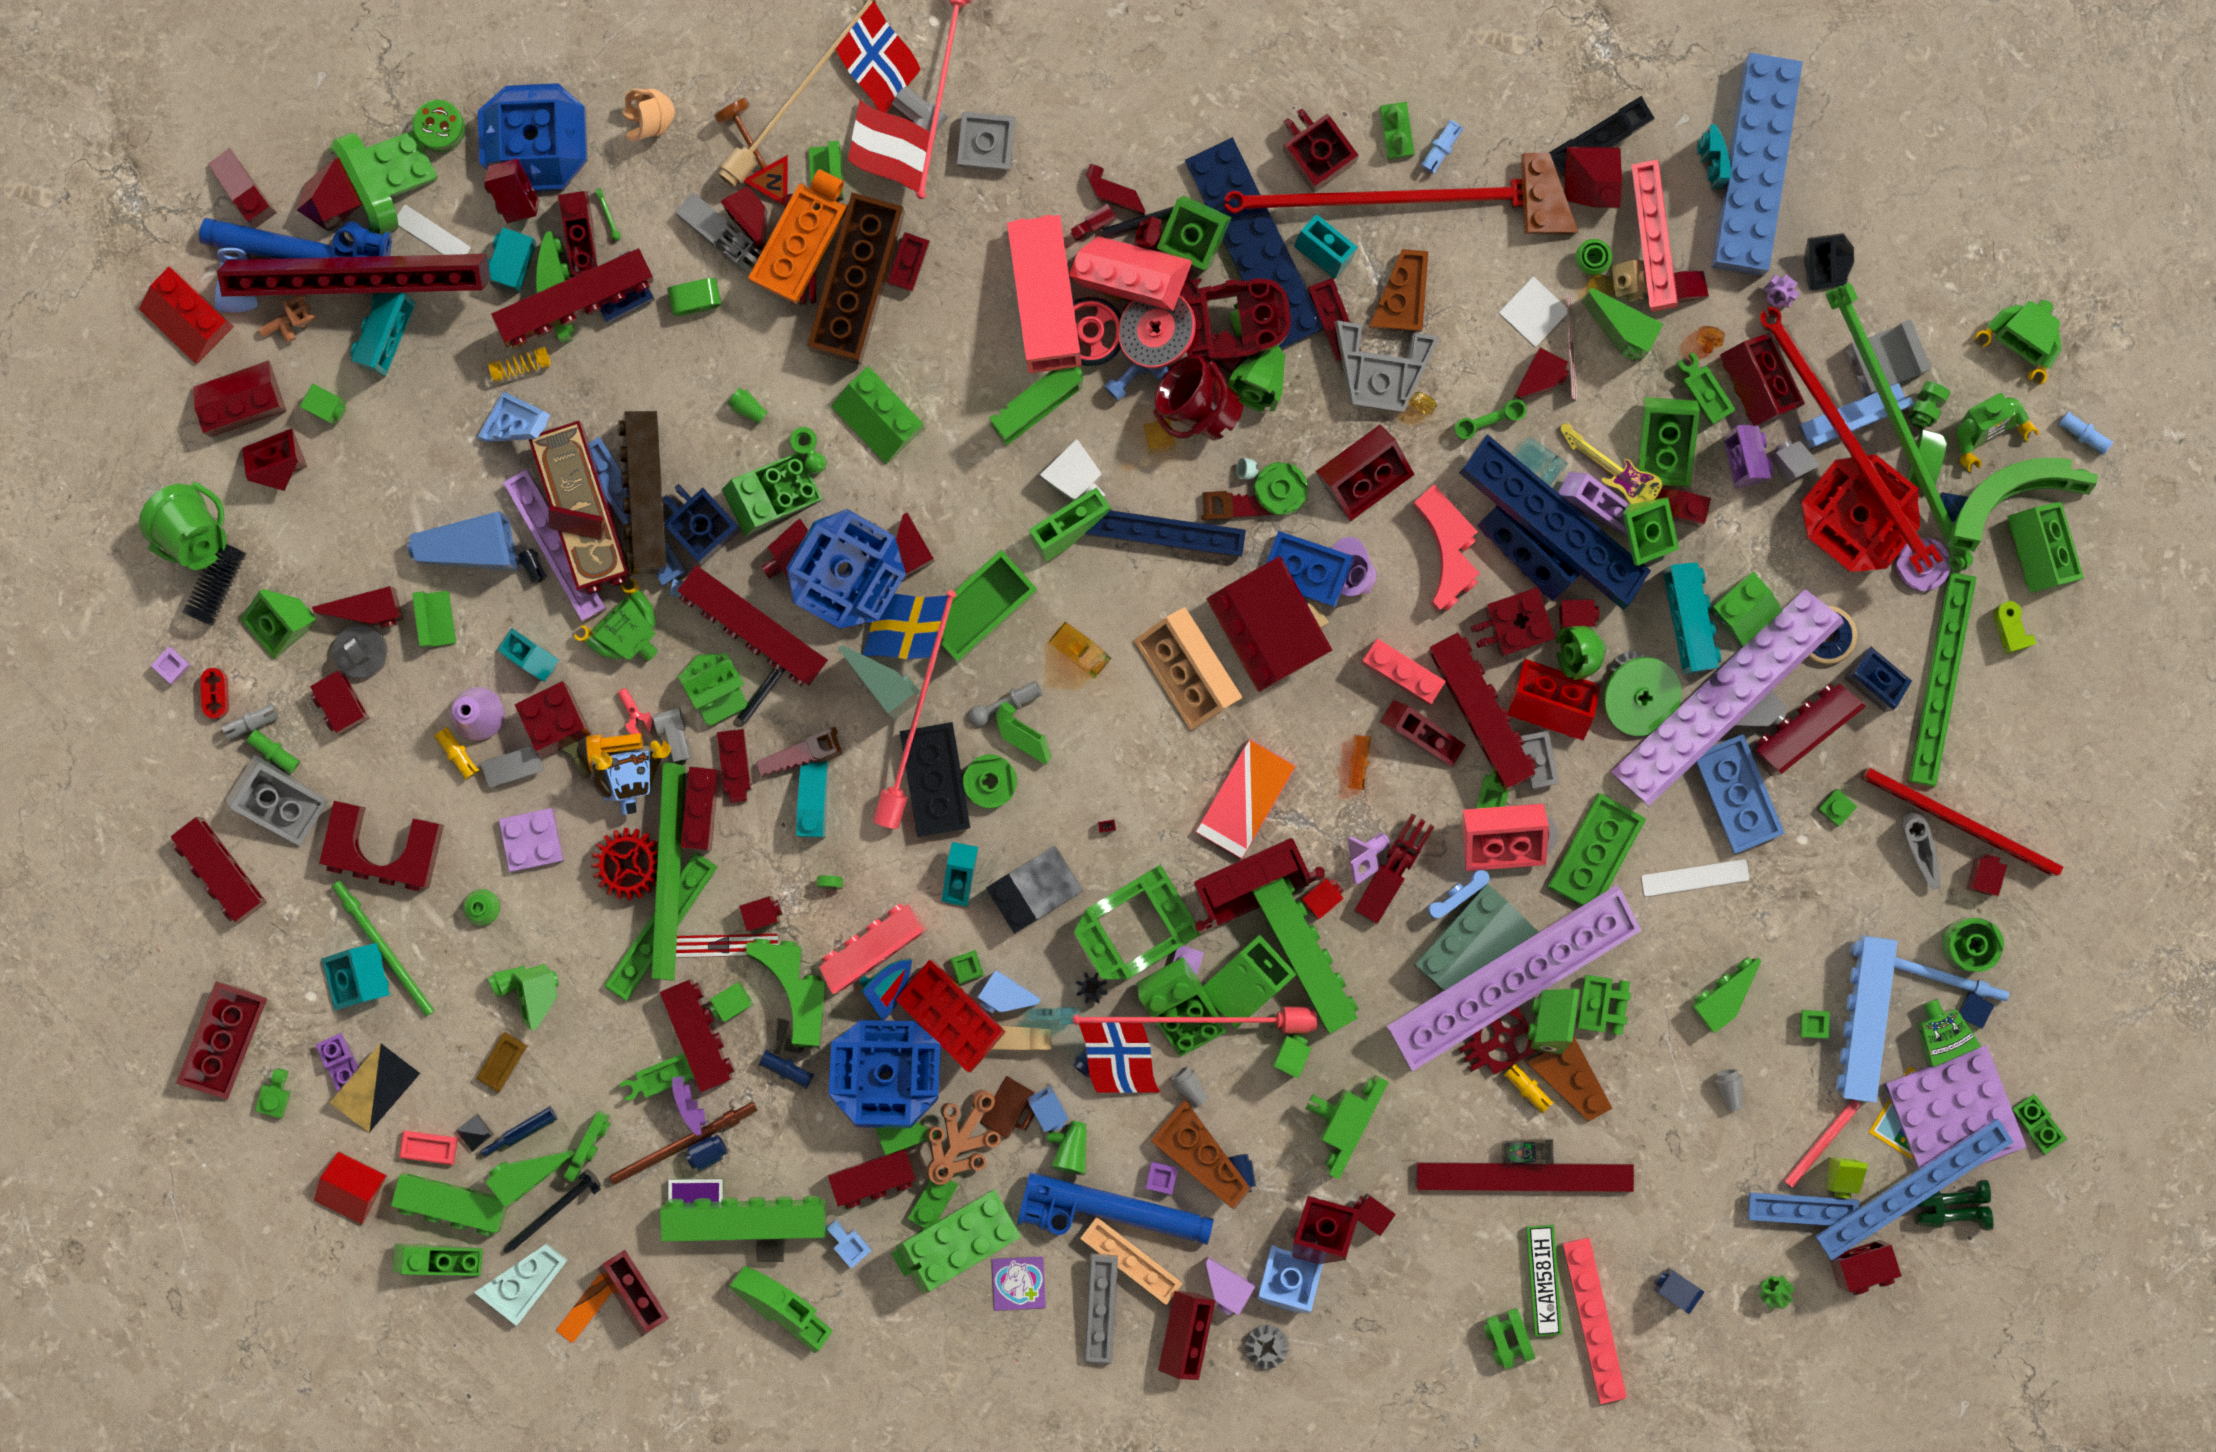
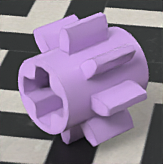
M1787 274L1780 278L1774 275L1764 288L1768 292L1766 301H1769L1775 308L1783 305L1789 308L1799 295V292L1795 290L1797 282H1794Z

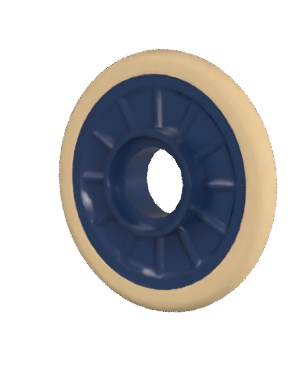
M1833 606L1828 607L1840 615L1844 623L1834 631L1835 638L1831 643L1823 641L1808 656L1820 664L1830 665L1845 660L1852 653L1857 642V629L1854 621L1845 611Z

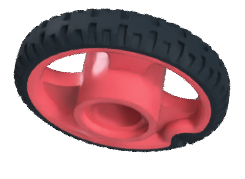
M1084 297L1073 302L1074 313L1085 307H1097L1098 310L1095 317L1087 316L1079 324L1076 323L1079 341L1083 345L1091 347L1090 357L1081 355V364L1083 366L1105 364L1113 359L1121 349L1118 337L1121 314L1114 305L1104 299ZM1114 320L1116 337L1114 343L1108 349L1101 343L1104 338L1103 325L1108 321ZM1087 326H1095L1099 332L1095 337L1089 338L1084 335L1083 330Z

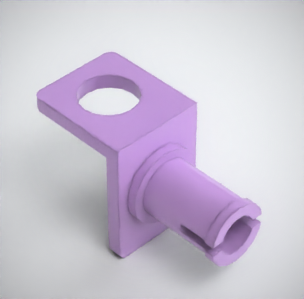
M1382 832L1366 843L1352 836L1347 839L1352 859L1350 865L1354 883L1359 884L1379 870L1376 855L1390 847L1388 837L1385 834L1382 835ZM1360 864L1367 867L1361 874H1359Z

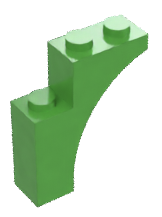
M754 939V943L747 942V956L768 968L780 981L788 995L793 1015V1047L820 1049L826 982L821 981V977L805 975L804 979H800L803 950L797 946L796 942L781 941V945L770 944V940Z

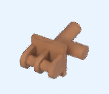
M298 295L288 301H283L282 304L287 313L259 328L260 334L266 337L280 329L286 343L294 341L296 337L289 323L296 327L305 328L307 324L316 319L315 315H311L309 311L311 309L310 304L305 302L306 296Z

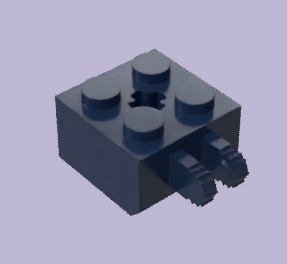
M678 484L674 488L687 502L678 508L674 500L665 495L662 499L674 514L664 522V525L697 562L703 565L741 531V528L704 488L691 497ZM700 521L703 523L708 521L707 530L704 532H697L699 529L697 524Z

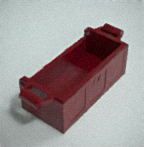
M1289 838L1194 881L1195 892L1207 916L1206 920H1198L1195 923L1197 933L1204 934L1207 929L1216 928L1260 908L1252 891L1281 878L1288 877L1296 892L1309 886L1310 883L1316 880H1323L1325 877L1324 868L1316 867L1314 871L1309 872L1294 839Z

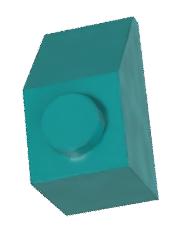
M513 628L510 629L497 649L504 656L543 682L554 671L559 661L558 658Z
M952 842L946 865L941 902L968 907L977 861V846Z

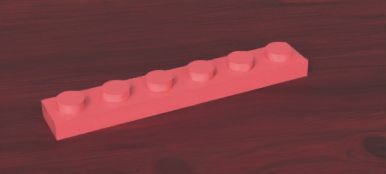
M1658 159L1632 164L1651 312L1675 308L1678 307L1660 164Z
M1586 1237L1562 1243L1599 1403L1604 1404L1625 1399L1627 1396L1590 1238Z

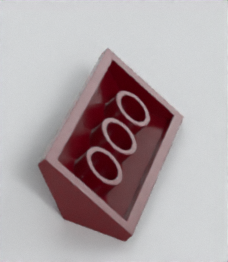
M215 981L175 1083L228 1100L267 998L237 986Z

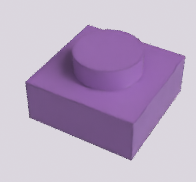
M1151 1161L1145 1188L1172 1194L1178 1167Z

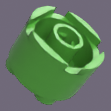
M1963 918L1952 923L1943 933L1942 949L1947 961L1956 969L1966 972H1983L1993 968L2000 960L1999 958L2004 949V939L1998 927L1982 918ZM1971 940H1976L1977 942L1974 949L1969 948Z

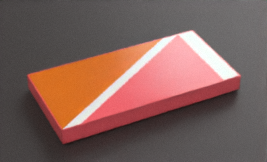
M1249 739L1197 828L1196 833L1242 859L1296 766Z

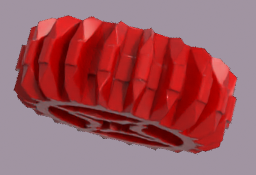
M624 828L622 837L618 830H614L613 836L615 839L612 840L610 836L605 835L603 838L607 845L605 846L601 843L596 845L598 849L602 850V853L592 854L593 858L600 859L599 864H591V868H600V872L595 873L593 878L599 879L603 877L604 880L599 883V888L609 885L606 891L607 895H612L617 890L616 899L621 900L624 892H626V899L628 901L633 899V892H635L639 899L643 898L641 889L643 888L647 893H651L652 888L648 884L651 882L656 885L657 879L653 877L657 874L658 860H656V856H658V850L653 851L652 848L658 842L653 840L647 843L650 837L648 833L643 834L640 839L639 829H635L632 836H630L629 828ZM624 842L636 843L635 847L625 855L613 850L617 845ZM643 849L646 851L649 859L648 872L639 864V858ZM608 857L617 865L614 879L611 878L607 869ZM632 857L633 862L631 863H634V868L637 870L626 869L624 871L623 866L625 865H622L623 861L620 859L629 860ZM632 873L643 879L634 886L624 887L620 885L622 880H625Z

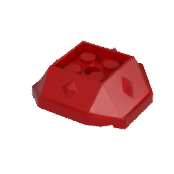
M1867 455L1917 532L1920 528L1918 488L1878 455ZM1852 457L1834 460L1800 502L1806 539L1848 573L1885 570L1907 544ZM1854 509L1863 511L1865 516L1863 522H1858L1854 519Z

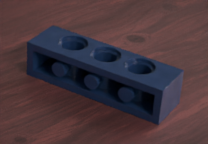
M1498 505L1477 525L1483 534L1552 602L1580 575Z

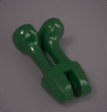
M1979 1180L1973 1188L1967 1191L1956 1193H1940L1938 1191L1915 1207L1935 1206L1936 1212L1927 1211L1914 1214L1915 1224L1924 1227L1942 1228L1943 1224L1947 1222L1972 1221L1977 1223L1984 1231L1993 1230V1214L1989 1206H1979L1970 1209H1945V1206L1954 1204L1990 1203L1991 1189L1988 1180Z

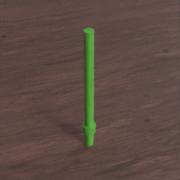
M340 880L333 884L331 887L343 902L342 907L347 914H352L373 944L377 943L382 957L426 1017L432 1014L435 1010L361 910V903L355 896H351Z

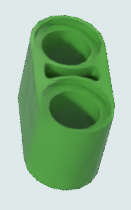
M716 278L696 280L667 288L673 316L710 310L722 305Z

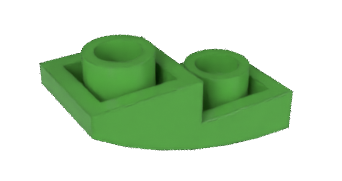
M1921 429L1916 445L1936 485L1948 437ZM1911 467L1907 479L1916 487H1920Z
M2035 1094L2012 1109L2025 1131L2044 1156L2067 1140L2063 1132L2051 1119V1114Z

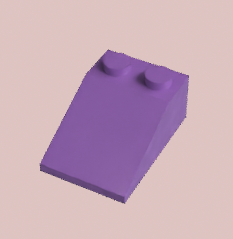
M1738 425L1723 436L1735 489L1766 482L1771 479L1773 465L1771 459L1766 458L1764 448L1767 447V441L1764 432H1760L1759 426Z

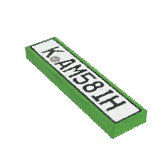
M1554 1225L1526 1226L1534 1335L1562 1334Z

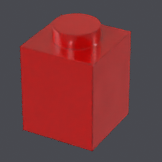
M1325 878L1304 895L1301 900L1319 920L1344 899L1341 895L1344 890L1334 879L1329 881Z

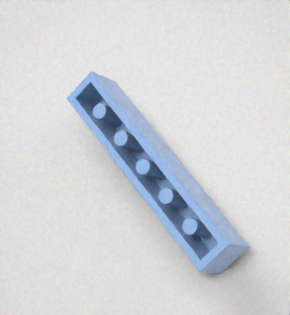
M1860 935L1859 941L1856 940L1853 953L1854 957H1857L1856 968L1852 967L1850 973V983L1853 984V992L1847 998V1010H1850L1849 1021H1845L1843 1027V1037L1847 1038L1845 1048H1841L1840 1064H1843L1842 1075L1838 1074L1836 1081V1090L1839 1091L1841 1097L1846 1099L1877 1102L1898 942L1894 939Z

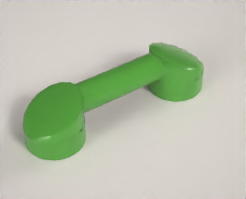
M1513 399L1506 402L1503 409L1474 420L1470 418L1459 419L1454 427L1455 434L1460 439H1470L1476 434L1477 429L1501 420H1521L1526 415L1527 407L1523 401Z

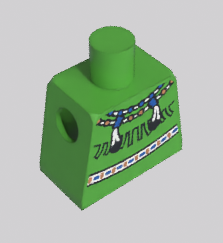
M1937 998L1922 1004L1928 1019L1917 1023V1029L1927 1066L1935 1067L1981 1047L1957 1009H1949L1943 1012Z

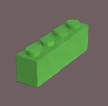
M409 1173L399 1175L391 1205L392 1207L399 1208L398 1213L414 1216V1212L424 1214L425 1220L440 1223L441 1219L451 1221L450 1226L459 1229H466L467 1226L477 1228V1233L486 1236H492L493 1233L501 1231L507 1207H504L495 1195Z

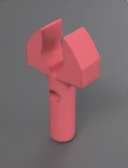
M621 689L618 695L630 716L629 723L625 724L628 732L631 734L640 733L637 729V719L644 721L648 731L651 732L654 719L650 712L645 714L639 712L628 689Z

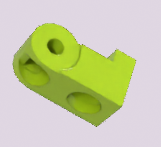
M2006 601L1996 607L1993 616L2005 654L2037 644L2034 634L2026 636L2021 621L2022 609L2019 604L2013 601Z

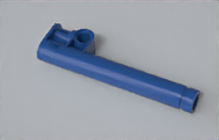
M204 218L200 227L199 241L201 244L213 245L222 249L238 248L245 251L246 254L268 259L390 256L392 234L391 232H385L384 235L369 232V229L362 228L356 222H347L334 234L333 243L329 245ZM344 233L350 234L353 238V241H349L345 237Z
M1030 1172L1017 1225L1021 1226L1024 1222L1039 1226L1040 1230L1062 1235L1069 1231L1074 1212H1079L1193 1242L1195 1240L1198 1241L1197 1243L1208 1245L1214 1218L1200 1217L1198 1214ZM1027 1213L1038 1215L1039 1217L1028 1215ZM1060 1214L1066 1217L1067 1225L1064 1228L1057 1229L1052 1225V1218L1055 1215Z

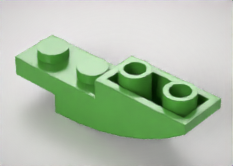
M552 231L545 233L538 256L536 271L537 293L571 278L567 262L563 263L560 253L564 252L561 238H556ZM573 323L567 326H562L561 324L555 326L558 339L562 343L573 340L571 332H575Z
M742 1267L728 1287L767 1321L770 1322L774 1319L814 1354L821 1349L833 1331L814 1315L817 1310L804 1299L777 1281L749 1267Z

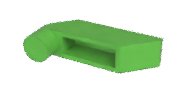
M1002 702L996 712V719L1002 739L1046 765L1051 759V754L1045 736L1012 717L1016 709L1011 704Z

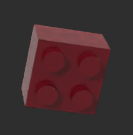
M564 681L514 704L535 751L543 758L591 735L570 687Z
M1882 1240L1849 1249L1832 1261L1830 1260L1838 1287L1849 1293L1853 1292V1295L1866 1293L1869 1291L1870 1286L1879 1284V1287L1894 1284L1895 1278L1902 1277L1892 1245Z

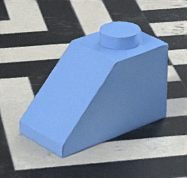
M997 970L994 971L978 996L982 1000L980 1005L991 1013H994L995 1010L1004 1012L1037 1005L1041 1000Z

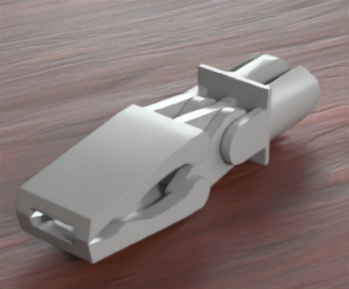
M692 192L675 213L715 248L720 246L724 249L723 253L738 265L740 269L742 268L750 275L753 269L747 264L750 262L755 266L758 259L754 255L756 253L760 257L762 250L741 232L737 234L733 231L734 228L728 220Z

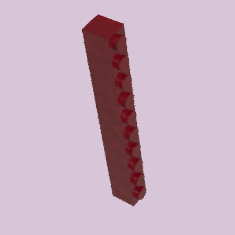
M487 254L227 260L217 270L221 297L481 291L491 280Z

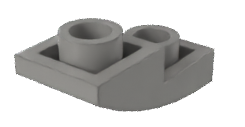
M533 745L480 762L489 787L544 770L540 756L535 751Z

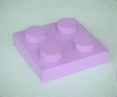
M553 808L499 819L509 872L564 861Z

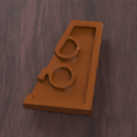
M1523 153L1521 155L1524 233L1577 234L1578 229L1550 153Z
M1401 250L1369 328L1422 332L1429 251Z
M1574 1036L1572 1043L1563 1054L1545 1051L1526 1061L1587 1121H1591L1613 1109Z

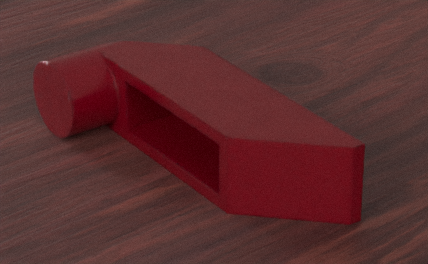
M1089 164L1086 177L1097 200L1142 216L1145 215L1144 206L1136 190L1102 179L1104 169L1100 166Z

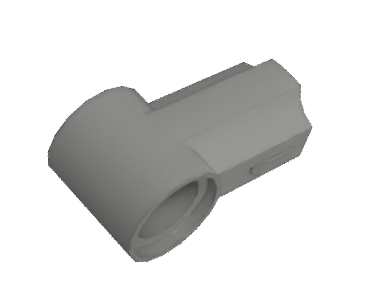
M905 86L895 96L892 106L913 121V123L930 131L935 105L931 102L927 103ZM941 109L939 111L936 131L948 118Z
M680 707L653 714L658 736L661 737L662 742L666 741L671 747V752L666 757L667 763H678L691 759L684 733L686 730Z

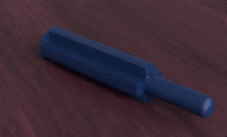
M549 1106L502 1134L503 1138L482 1149V1155L486 1157L505 1145H508V1147L512 1146L551 1122L558 1120L555 1111Z

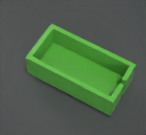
M1002 549L954 591L956 597H953L942 636L944 641L941 645L959 664L1038 593L1037 588Z
M994 1189L897 1244L896 1248L907 1267L919 1263L921 1268L914 1269L910 1273L921 1293H926L1021 1238Z

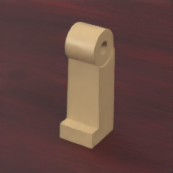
M1000 1025L1006 1032L992 1048L1003 1050L1051 1049L1052 1029Z

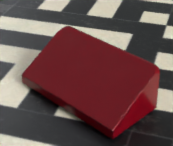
M552 505L549 506L548 518L550 529L598 540L602 539L606 523L602 516Z

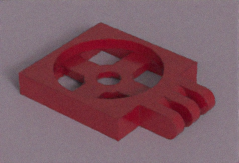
M1519 1007L1508 1012L1507 1015L1516 1017L1520 1023L1507 1028L1503 1026L1500 1019H1497L1490 1023L1494 1031L1493 1038L1482 1043V1028L1471 1035L1473 1040L1458 1047L1460 1053L1467 1051L1469 1048L1472 1051L1463 1057L1465 1063L1474 1058L1477 1060L1476 1063L1468 1067L1470 1072L1488 1064L1493 1075L1538 1051L1530 1048L1531 1040L1529 1039L1525 1050L1520 1054L1513 1044L1516 1037L1523 1033L1527 1035L1529 1025ZM1503 1032L1509 1035V1040L1506 1043L1499 1041V1035ZM1498 1047L1503 1048L1509 1060L1505 1062L1497 1061L1491 1058L1488 1053Z

